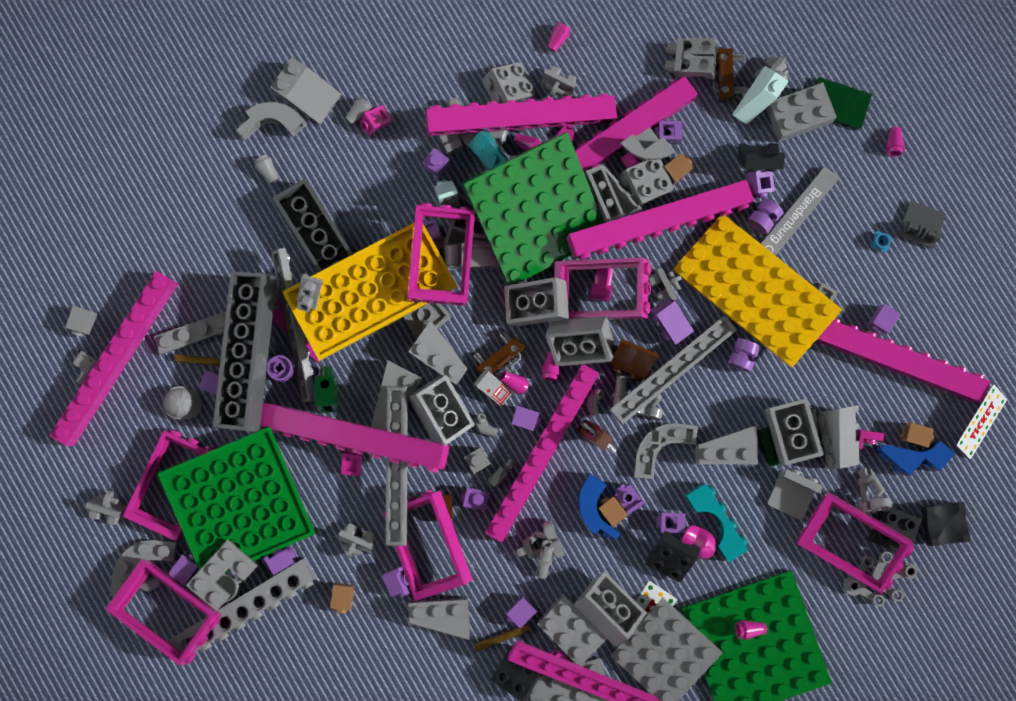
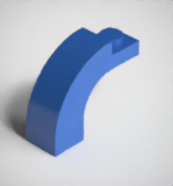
M590 473L583 482L579 492L578 508L580 516L587 528L595 535L601 529L602 532L600 534L611 540V538L617 540L620 533L605 523L597 512V500L607 485Z

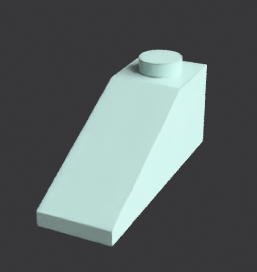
M764 66L732 115L748 124L778 98L789 81Z
M443 180L438 182L437 186H434L439 205H449L452 208L460 206L458 192L452 180L449 182Z

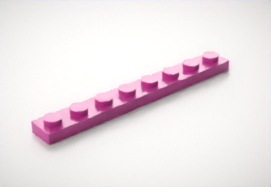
M518 640L508 655V660L609 701H659L658 697Z

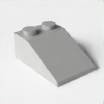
M293 57L290 58L270 87L274 95L320 125L342 95Z

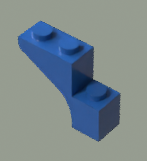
M933 441L929 448L919 452L890 445H879L875 449L879 453L878 457L885 463L889 462L894 466L893 470L901 476H911L921 463L929 471H941L955 455L941 441Z

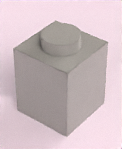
M72 306L65 328L71 329V334L83 337V334L91 335L97 313Z
M481 447L464 457L473 474L491 464Z

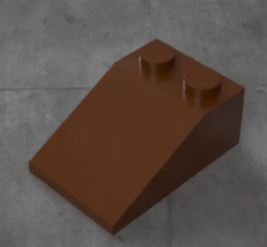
M621 339L615 346L616 349L612 361L608 363V366L611 367V371L618 374L622 372L629 374L628 378L639 382L640 379L644 380L659 354Z

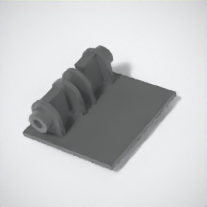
M910 201L898 236L934 249L936 241L939 242L942 237L939 233L946 214Z

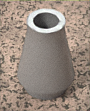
M361 96L359 100L356 99L345 118L354 125L362 118L364 112L369 111L372 106Z
M265 154L254 160V167L269 184L279 179L271 157L269 158Z

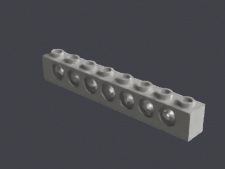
M306 558L219 609L218 612L222 615L219 618V624L212 630V637H208L202 647L199 646L196 651L200 649L201 652H204L212 647V641L216 639L218 642L229 636L227 632L232 629L238 631L246 626L245 621L250 618L252 621H255L263 616V610L268 608L271 611L279 606L280 603L278 601L286 598V600H289L297 595L296 590L301 587L305 590L314 585L313 580L317 577ZM291 575L296 576L298 579L296 586L291 585L289 582ZM273 586H278L281 589L280 596L273 594ZM257 596L263 598V606L256 604L255 599ZM239 607H244L247 610L246 616L239 614ZM223 617L229 619V627L222 624ZM206 618L167 642L182 653L188 644V639L194 636Z

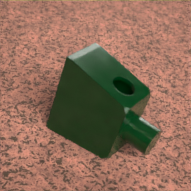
M330 366L320 367V376L315 377V407L319 413L339 412L338 381L332 375V367Z

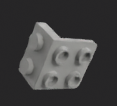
M519 62L493 68L481 80L491 100L496 101L498 104H503L508 100H523L536 94L522 64Z
M661 159L646 160L627 168L619 175L621 185L638 206H643L648 201L667 194L674 189Z
M781 469L767 504L796 519L802 520L814 493H820L823 486L817 484L818 480L813 477L807 476V478L800 476L801 472L796 469Z

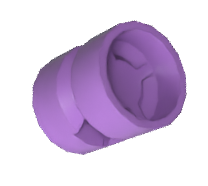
M764 198L757 207L758 211H754L747 221L758 232L768 234L774 226L773 222H777L782 216L783 210L772 200Z
M737 338L734 345L735 352L731 353L728 364L739 370L751 372L755 364L753 358L758 356L761 347L749 340Z
M274 356L267 364L268 375L277 381L288 382L296 374L294 362L284 356Z

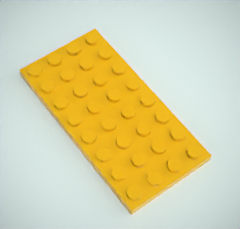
M720 215L673 268L674 273L681 276L685 282L790 368L798 362L843 310L727 216L721 217Z
M414 223L311 276V278L323 280L316 310L310 309L309 312H305L297 308L301 282L282 291L319 361L428 304L408 301ZM423 224L417 289L453 291L458 286Z

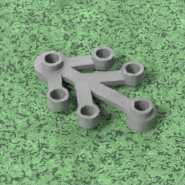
M882 551L880 553L879 560L870 576L877 580L880 578L886 564L893 557L890 552ZM884 554L889 556L886 561L883 559ZM870 556L862 557L858 569L866 572L867 568L873 567L874 559ZM868 558L870 560V564L866 566L865 560ZM904 563L901 571L898 574L895 573L892 580L902 577L907 579L915 578L918 573L917 567L911 563ZM909 568L913 570L911 575L907 573ZM853 576L845 579L843 587L846 593L852 596L861 594L871 600L876 606L884 605L885 598L880 594H873L864 588L868 585ZM854 582L857 584L856 589L851 588ZM891 587L888 590H884V593L889 595L894 601L899 602L904 598L901 590ZM899 592V597L895 599L894 594ZM880 597L881 601L877 604L875 599Z

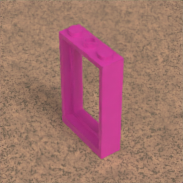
M421 203V206L416 205L408 301L467 306L475 210H471L470 207L453 209L449 205L432 207V204ZM424 216L466 220L460 292L417 289Z
M643 257L555 261L554 278L566 281L568 309L570 270L637 268V310L568 311L569 319L565 320L606 316L607 320L648 319V314L650 313L648 294L651 292V286L648 282V276L651 274L649 261Z
M171 429L170 431H163L123 517L178 541L183 537V531L179 522L175 526L138 508L170 442L199 455L216 448L209 445L203 447L199 445L200 441L191 437L185 439L181 437V432Z
M432 490L421 493L422 497L417 499L416 495L407 498V511L428 503L432 504L457 574L423 585L408 541L406 546H395L415 601L463 586L473 580L441 491L433 493Z
M826 491L797 539L798 545L881 594L885 589L888 590L893 583L892 577L895 573L898 574L904 565L902 563L904 558L909 557L914 550L911 539ZM833 506L901 544L878 580L812 542Z
M141 559L105 609L179 666L190 664L196 656V650L199 646L202 647L208 639V633L211 629L214 630L220 622L219 618L222 615L150 560ZM149 574L207 616L182 653L124 610Z

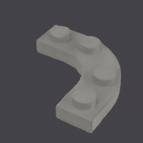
M673 423L659 426L650 431L638 446L635 457L634 477L654 479L655 461L660 449L670 443L696 445L698 426Z
M147 540L128 548L120 556L114 567L110 596L117 594L141 559L175 562L178 542Z

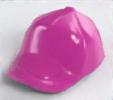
M689 526L681 539V542L685 544L695 545L700 548L698 559L710 558L717 550L714 536L706 529L697 526Z

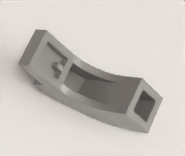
M266 102L248 109L246 114L249 116V119L243 120L236 131L246 140L261 126L275 123L284 127L294 137L307 124L291 107L282 103Z

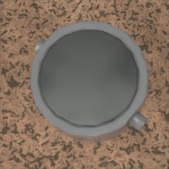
M230 572L223 574L217 581L230 594V597L224 603L236 598L241 589L242 580Z

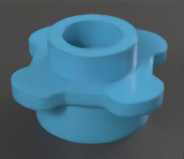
M876 231L870 246L872 249L877 248L885 253L889 250L888 246L892 241V237Z

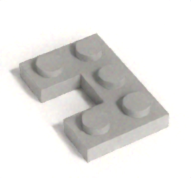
M228 539L186 586L217 611L230 597V594L217 583L218 579L230 569L244 581L258 564Z

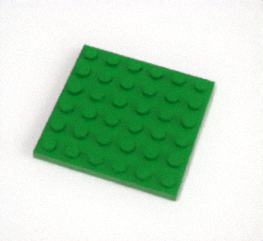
M563 132L462 183L507 286L518 284L554 265L555 261H562L572 256L566 239L568 235L604 223L568 132Z
M270 426L158 473L199 570L228 539L255 561L278 549L316 534Z
M792 570L681 607L684 617L722 651V654L704 673L713 701H783L832 683ZM741 620L765 622L767 633L743 640L737 637L735 626Z

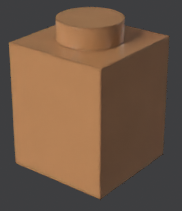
M680 153L666 164L664 168L674 185L690 173L693 166L690 158Z
M912 422L905 423L900 442L921 448H929L934 440V429Z
M607 495L598 502L600 504L597 507L612 527L628 516L614 496L609 498Z
M335 583L333 585L330 609H335L336 613H347V611H350L353 605L355 585Z

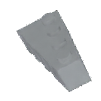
M388 360L371 427L382 430L387 429V387H408V395L419 389L423 378Z

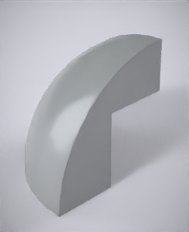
M650 127L636 137L633 134L621 142L622 147L627 152L644 160H659L674 153L664 137L658 139Z

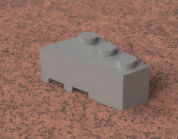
M757 425L695 445V464H758Z

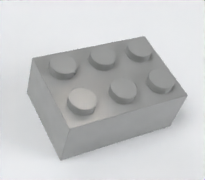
M824 83L778 98L765 108L778 142L829 125L837 118Z
M555 277L504 286L507 324L519 327L569 319L565 280Z
M606 316L551 321L546 332V338L556 366L612 361L616 347Z
M447 375L434 378L408 395L410 404L432 442L447 445L475 425Z
M807 398L764 409L780 466L823 456Z
M605 571L590 582L573 604L615 647L629 639L647 614Z
M563 594L537 620V625L577 665L581 666L607 638Z

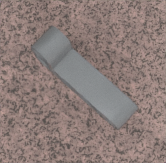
M444 246L445 264L448 270H462L464 253L462 246ZM490 247L472 248L470 270L500 269Z

